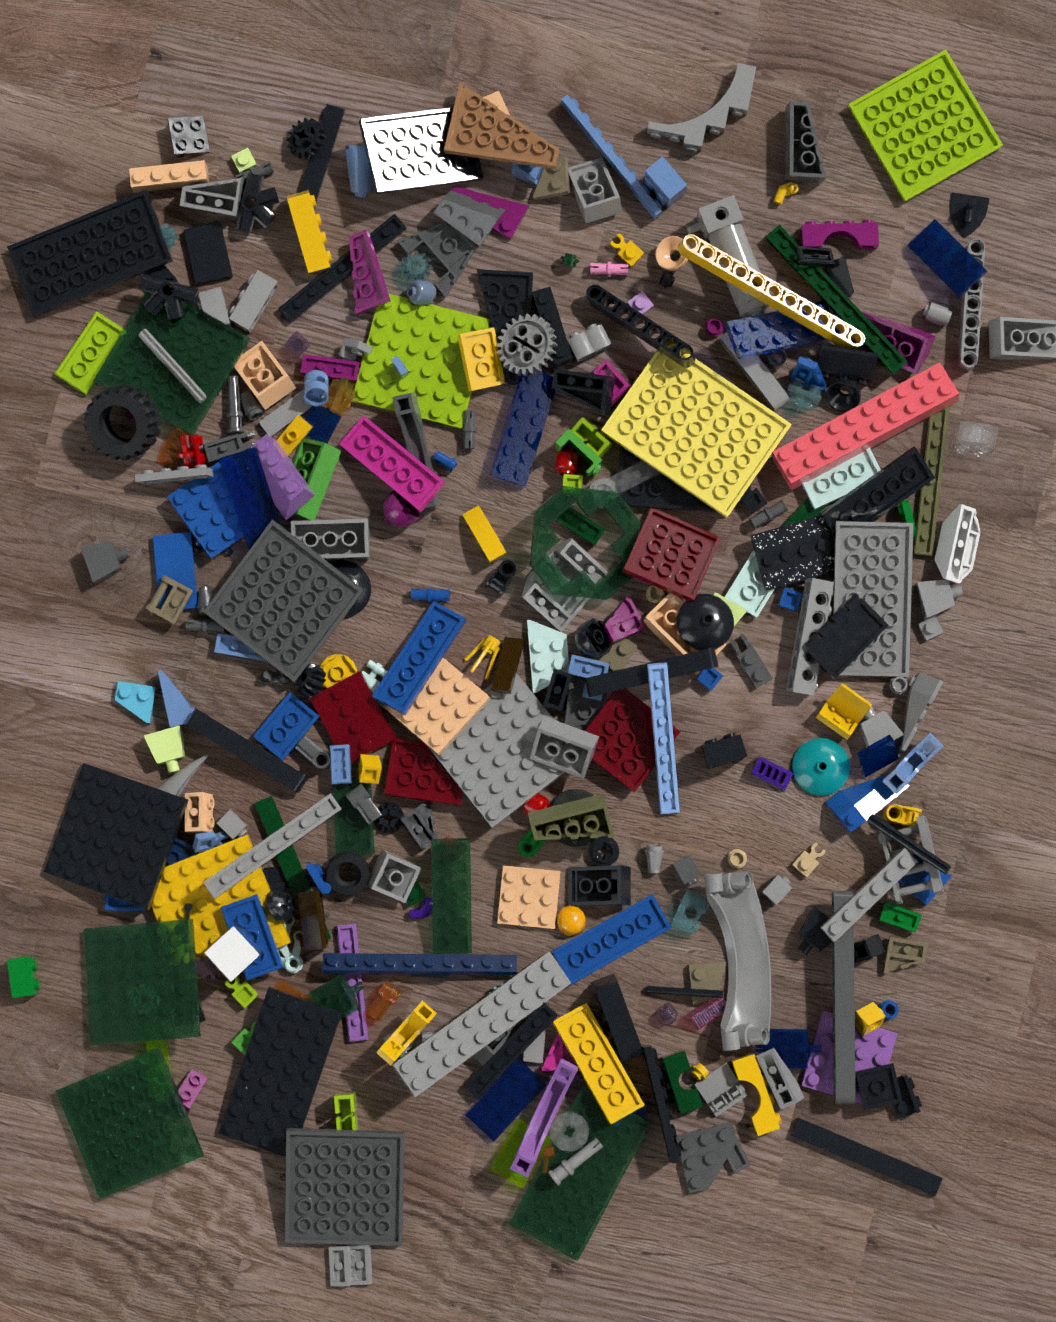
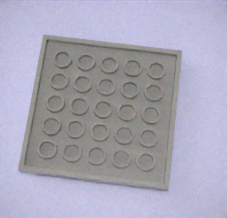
M517 673L511 694L492 691V684L483 690L491 699L440 756L428 747L492 829L565 773L530 759L541 722L544 717L553 718Z

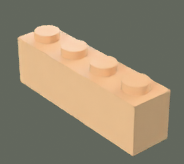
M205 160L129 169L131 188L134 193L144 190L156 191L182 188L183 186L209 182Z

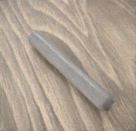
M143 329L138 334L142 341L198 403L204 402L207 398L206 394L147 329Z

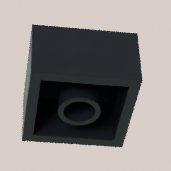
M735 732L724 735L723 740L717 741V738L704 742L705 745L701 747L707 769L747 757L741 734L736 735Z

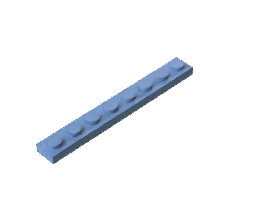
M568 95L563 97L561 105L654 220L660 217L662 212L660 203L649 196L650 192L645 185H640L633 170L629 171L625 166V160L620 155L617 156L614 153L613 145L609 141L605 142L600 129L597 126L594 128L590 123L591 119L587 113L580 111L578 102Z

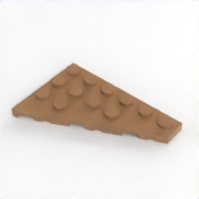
M459 83L444 147L445 153L556 169L560 153L559 148L549 144L543 137H539L521 122L514 120L512 116L499 110L496 105L487 99H483L478 93L471 91L465 84Z

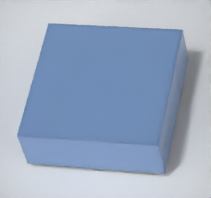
M396 356L391 359L393 366L401 377L405 378L408 376V370L400 358Z

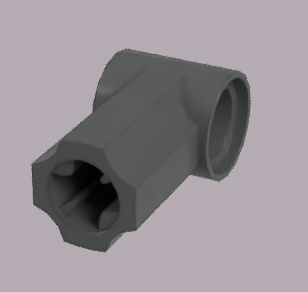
M308 736L303 737L295 748L317 768L325 770L330 767V755ZM324 755L327 757V762L325 765L320 766L318 758Z
M362 784L346 794L348 800L355 809H358L368 825L382 816Z

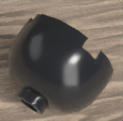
M590 619L577 628L574 638L575 645L582 655L589 658H598L609 653L612 644L609 645V638L603 628L605 624L602 621Z

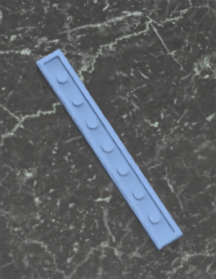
M667 662L647 664L660 814L680 813Z

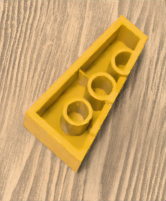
M309 190L288 195V204L308 273L330 267L329 262L333 260L330 250L326 251L324 246L327 243L325 232H320L319 225H322L319 213L315 214L314 207L317 206L314 195L310 196Z

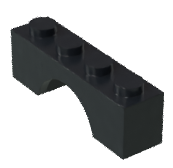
M551 287L533 291L532 298L539 318L542 317L545 322L547 321L551 324L550 327L555 330L553 334L557 336V339L553 340V342L558 344V346L552 348L556 354L550 355L553 359L554 368L572 363L573 357Z

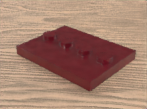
M358 671L321 691L315 697H310L335 745H350L351 763L358 760L360 754L367 755L397 739L378 701L373 698V692L362 671Z
M399 738L393 740L384 795L461 806L463 791L424 742Z

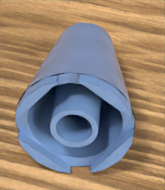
M345 146L351 193H355V197L366 198V194L371 193L373 181L365 146Z

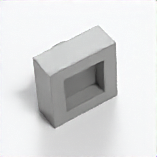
M935 615L917 624L925 641L943 633Z

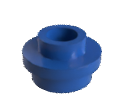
M886 1000L879 1006L885 1015L884 1019L891 1020L898 1015L899 1008L894 1001ZM887 1006L892 1008V1012L889 1014L885 1012Z

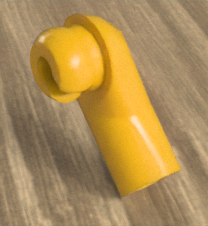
M793 182L780 185L773 203L782 205L786 196L798 192V185Z

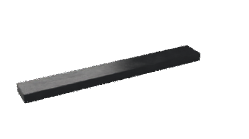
M396 214L392 215L370 233L376 254L407 230ZM350 250L278 308L289 324L352 275L353 262L351 261Z
M799 1117L791 1133V1136L933 1196H936L943 1179Z

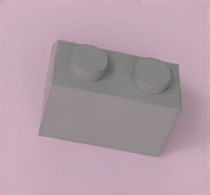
M382 849L369 876L367 885L375 891L406 903L421 867Z

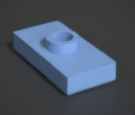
M349 744L330 746L332 785L352 783Z

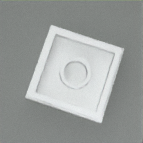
M234 926L204 953L230 982L260 955Z

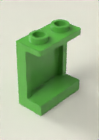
M568 429L555 442V449L559 452L568 445L575 449V452L591 466L586 471L585 477L587 479L591 476L595 478L601 471L602 459Z

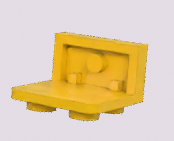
M840 684L823 705L816 718L848 740L858 723L870 710L872 704L846 685Z

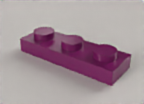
M303 354L300 373L306 375L310 371L319 370L326 373L328 378L356 382L360 362Z

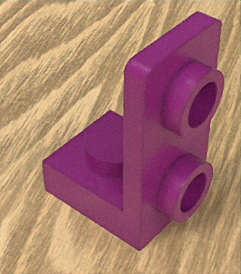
M191 1069L174 1096L169 1109L186 1118L208 1078Z

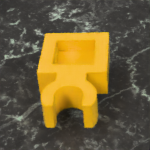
M617 234V238L621 242L615 244L611 241L610 245L612 248L620 250L617 255L632 268L644 255V252L631 240L626 244L624 237L621 234Z

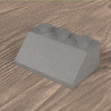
M544 717L538 728L530 759L584 779L599 736Z

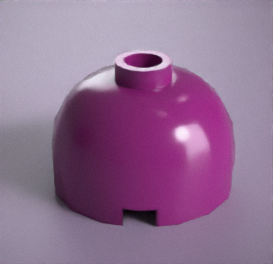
M394 490L386 497L382 505L385 515L384 520L389 525L393 524L396 527L405 528L419 519L418 516L420 514L418 510Z

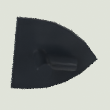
M952 192L950 202L952 220L957 230L965 238L972 234L983 222L987 213L989 198Z

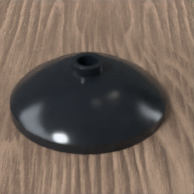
M336 561L330 563L365 590L344 618L352 617L360 613L370 600V579L367 573L353 562Z
M698 594L694 602L686 600L680 607L676 619L677 630L682 640L696 650L718 649L732 635L734 617L730 607L721 598L711 594ZM709 617L711 622H705L704 618Z

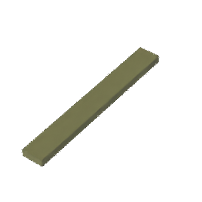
M946 407L928 418L924 461L935 479L920 489L916 537L913 555L933 557L950 407Z

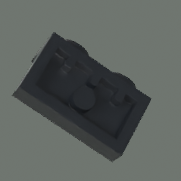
M906 1074L898 1076L897 1080L902 1102L891 1104L896 1119L913 1113L921 1112L919 1107H922L919 1096L914 1095L913 1088H915L912 1078H908Z

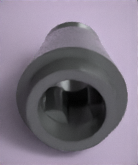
M250 391L243 392L240 397L245 416L249 420L260 418L263 415L262 406Z

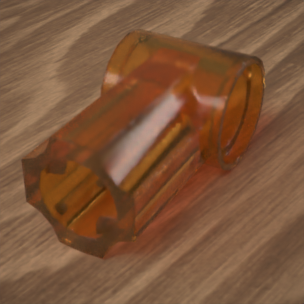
M386 981L376 994L377 997L370 1004L366 1013L379 1022L389 1007L398 999L402 991Z

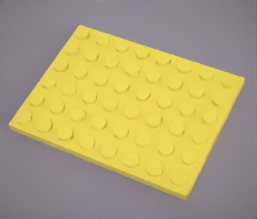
M669 344L667 348H673L675 344ZM657 350L601 429V432L727 518L792 424L697 359H695V363L691 367L685 368ZM684 354L682 358H688L690 354Z

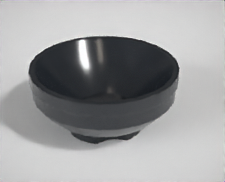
M838 379L833 381L828 387L826 399L832 408L841 412H847L859 405L861 391L851 380ZM846 386L851 392L844 394L840 391V388Z
M280 889L271 890L267 894L269 911L277 922L284 924L291 920L293 916L295 901L288 892Z

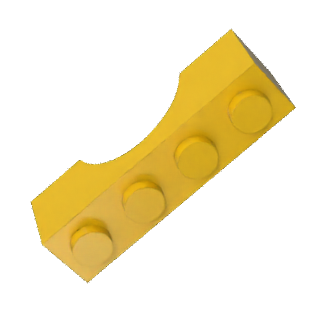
M751 1053L731 1060L737 1079L752 1083L758 1090L759 1105L750 1116L757 1136L780 1129L779 1124L782 1121L779 1113L774 1112L772 1105L775 1104L772 1093L768 1094L766 1086H769L765 1075L761 1074L759 1069L761 1066L755 1054Z

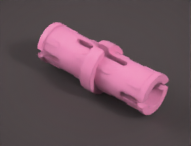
M591 262L590 275H607V277H611V275L628 276V264Z

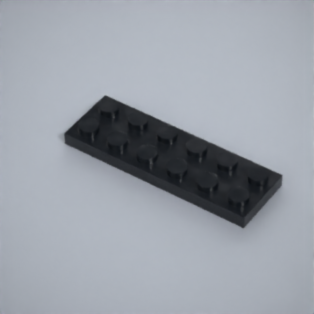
M913 446L820 514L835 535L836 521L874 522L935 479L917 448Z
M650 1044L643 1045L642 1049L668 1158L671 1163L679 1162L678 1157L682 1155L678 1143L674 1142V1137H677L675 1126L670 1124L669 1118H672L670 1106L666 1105L664 1100L668 1097L665 1087L661 1086L660 1080L663 1079L661 1068L656 1067L655 1063L658 1060L657 1051Z

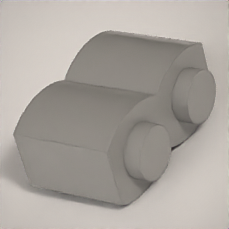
M592 324L586 328L587 331L583 333L575 332L569 336L570 339L567 340L576 363L611 348V342L602 324Z

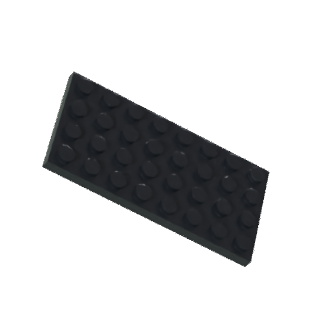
M147 190L7 246L34 318L173 262Z
M269 986L218 1134L286 1157L287 1128L303 1129L342 1012Z

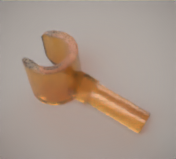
M546 1146L544 1148L543 1174H547L549 1158L555 1157L554 1146Z

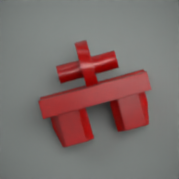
M180 435L182 451L177 453V457L183 458L184 466L193 469L195 465L204 464L206 462L205 455L200 453L199 448L203 444L202 436Z

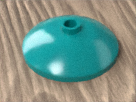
M816 738L805 742L796 751L792 761V772L797 784L804 791L813 795L824 796L838 791L845 784L850 772V762L847 753L838 743L826 738ZM820 763H824L826 765V768L824 770H821L819 768Z

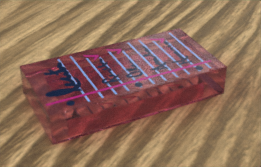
M711 998L687 1015L696 1029L699 1030L724 1013L726 1002L723 998Z

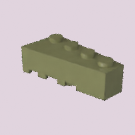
M604 793L528 813L534 840H554L561 837H570L571 839L589 836L590 838H598V836L615 837Z

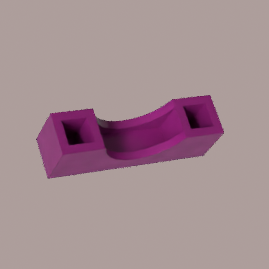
M852 220L843 221V223L825 221L824 224L808 221L802 224L800 229L801 246L821 248L828 238L837 235L851 239L858 250L877 249L879 246L878 223H873V220H864L862 223H854Z

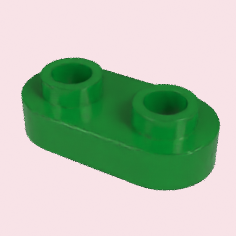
M904 500L897 506L898 515L902 517L903 523H913L914 538L916 537V527L911 506L908 500Z
M530 829L518 845L519 853L523 857H532L546 840H534L532 829ZM526 844L531 845V851H525L524 846Z

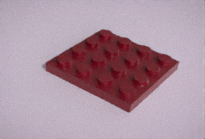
M651 507L622 572L687 601L694 602L721 537Z
M627 689L613 692L584 731L599 736L591 760L635 793L656 765L652 713L648 705ZM672 725L673 739L675 740L681 731Z

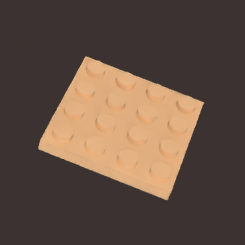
M442 658L406 715L385 704L383 708L440 756L491 698L446 659Z

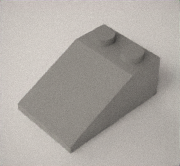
M602 157L568 167L569 179L585 223L622 212L620 196Z

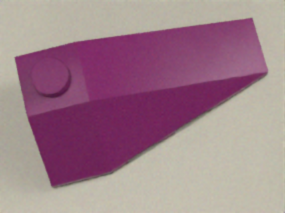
M861 311L908 361L902 369L918 374L930 353L935 335Z

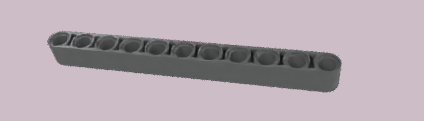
M832 891V915L853 896L852 891ZM853 924L837 941H832L834 1104H855Z

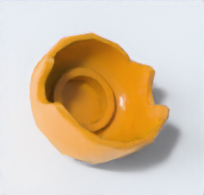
M569 905L559 911L557 927L565 936L574 937L579 935L585 928L586 918L584 912L579 907Z

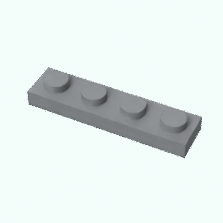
M195 465L193 469L182 466L177 467V470L171 471L170 468L160 469V472L154 473L153 470H144L142 474H135V482L153 484L214 477V470L207 468V465Z

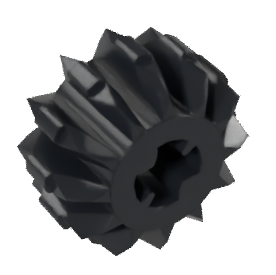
M309 664L296 681L298 692L310 697H315L317 693L320 694L321 688L324 687L323 684L326 681L324 669L318 665Z

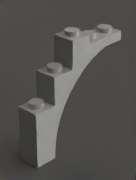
M738 63L734 79L726 94L706 113L678 124L667 125L649 121L647 134L654 138L667 137L670 141L674 142L682 140L684 141L682 148H685L686 151L691 153L701 152L705 130L715 135L724 134L728 112L738 117L747 115L756 66Z

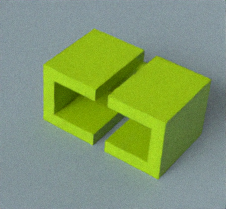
M582 417L571 431L584 443H587L586 445L595 454L603 457L614 442L602 432H597L599 428L588 418Z
M356 1093L335 1094V1114L341 1112V1115L336 1117L337 1130H358L357 1114H353L357 1110Z

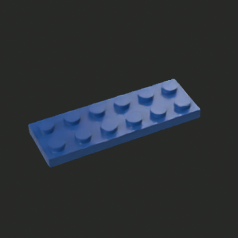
M433 601L373 693V698L406 715L466 623V618Z
M651 894L552 950V953L570 980V985L672 927L654 895Z

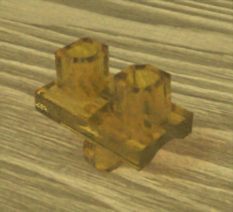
M344 377L341 380L333 379L331 389L337 391L335 397L329 396L325 405L337 414L344 415L346 407L350 408L352 402L358 403L359 400L354 397L356 391L353 389L354 383Z

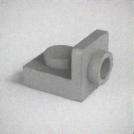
M345 338L339 356L349 361H355L357 355L362 356V353L370 354L373 347L360 340Z

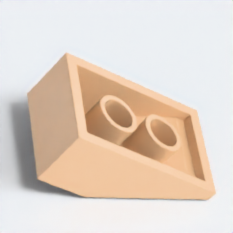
M263 341L231 362L265 410L296 389L287 373Z

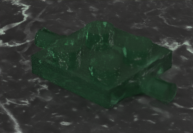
M341 974L309 993L313 1002L341 1011V1020L361 1009L355 993L364 989V985L362 982H359L351 987L345 975Z

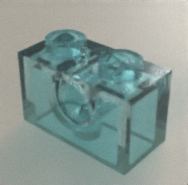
M685 890L670 925L691 935L693 932L697 933L701 922L698 920L701 914H706L709 907L707 899L689 890ZM689 907L694 908L696 911V915L692 919L687 918L685 914L686 909Z

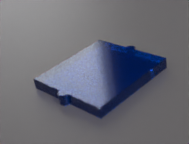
M322 405L311 406L305 420L313 428L307 436L310 437V440L328 444L341 416L330 411L329 407L325 408Z

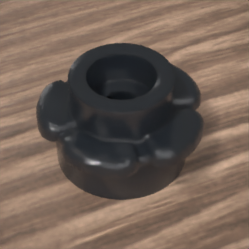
M664 271L659 285L663 286V289L673 285L675 281L673 272Z

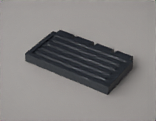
M854 595L844 604L848 611L841 607L830 618L835 623L834 625L827 621L817 631L821 638L814 634L805 643L809 648L807 652L833 679H836L889 626L863 598L858 599Z

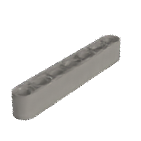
M980 239L971 240L965 249L958 366L963 371L972 370L978 362L985 244ZM971 246H977L980 252L974 253L971 250ZM970 264H975L978 267V271H972ZM968 283L976 284L977 290H971ZM967 302H974L976 308L970 309L967 305ZM966 320H972L975 327H968ZM965 339H971L974 345L967 346ZM964 357H969L972 360V365H966L963 360Z

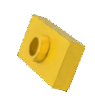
M300 415L294 418L277 439L287 456L292 454L313 428Z

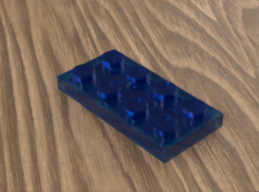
M936 219L907 245L959 298L988 272Z
M518 1058L468 1111L466 1116L494 1142L547 1084Z

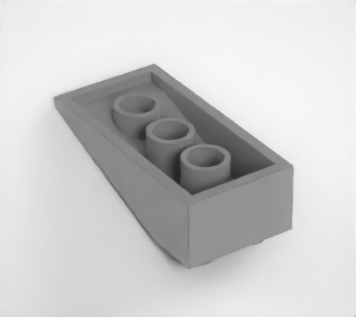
M998 317L989 321L990 359H1056V320Z

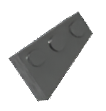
M450 190L434 213L481 246L505 212V209L491 207L488 203L474 201L471 197Z

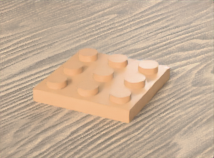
M503 865L497 923L555 929L561 871Z

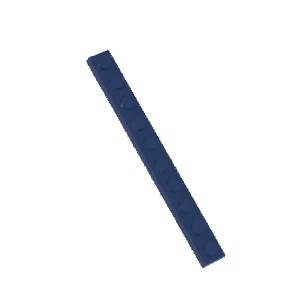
M323 953L322 974L516 975L517 955Z

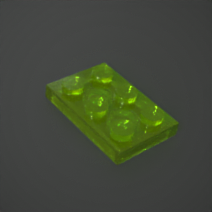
M518 1118L489 1170L523 1189L552 1137L546 1135L528 1178L511 1170V1164L529 1124Z

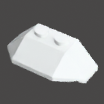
M959 504L943 521L934 559L943 579L955 583H961L962 579L973 570L980 537L976 509L963 504Z

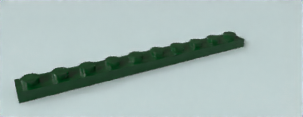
M780 224L765 236L769 244L839 319L864 334L865 341L863 344L871 353L879 354L878 360L892 375L907 364L908 361L820 267L798 265L799 259L796 257L798 253H795V249L799 244Z

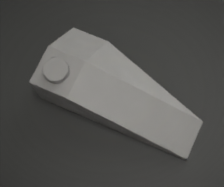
M921 672L916 676L913 675L908 685L911 687L908 691L902 729L904 735L901 736L899 748L901 752L907 749L917 731V724H920L925 717L927 711L925 709L934 701L943 681Z

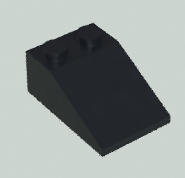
M622 865L568 867L569 905H631V867Z

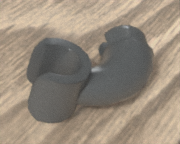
M269 669L264 670V673H261L260 682L263 684L285 685L290 681L283 673L278 676H272V671Z

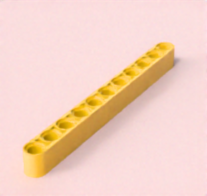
M687 235L679 243L678 251L683 257L836 345L856 350L864 343L865 337L860 330L699 237ZM686 243H689L692 246V249L688 248L686 246ZM702 252L706 253L708 258H705ZM719 262H722L725 265V268H722L719 265ZM735 271L739 272L742 278L738 277ZM752 281H755L758 284V287H755ZM768 290L774 293V297L769 294ZM785 300H788L791 306H788ZM801 309L807 312V316L802 313ZM818 319H821L824 325H821ZM834 328L839 330L840 335L835 332ZM851 337L855 339L856 344L851 341Z

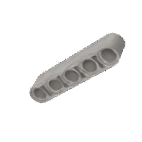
M736 327L731 328L719 337L723 347L774 412L790 401L787 393Z

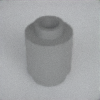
M931 302L930 305L926 304L922 315L925 316L924 320L940 326H947L952 312L948 310L949 308Z

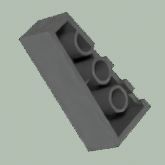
M790 101L785 107V182L822 183L827 177L822 165L823 160L818 148V139L814 131V122L809 102Z

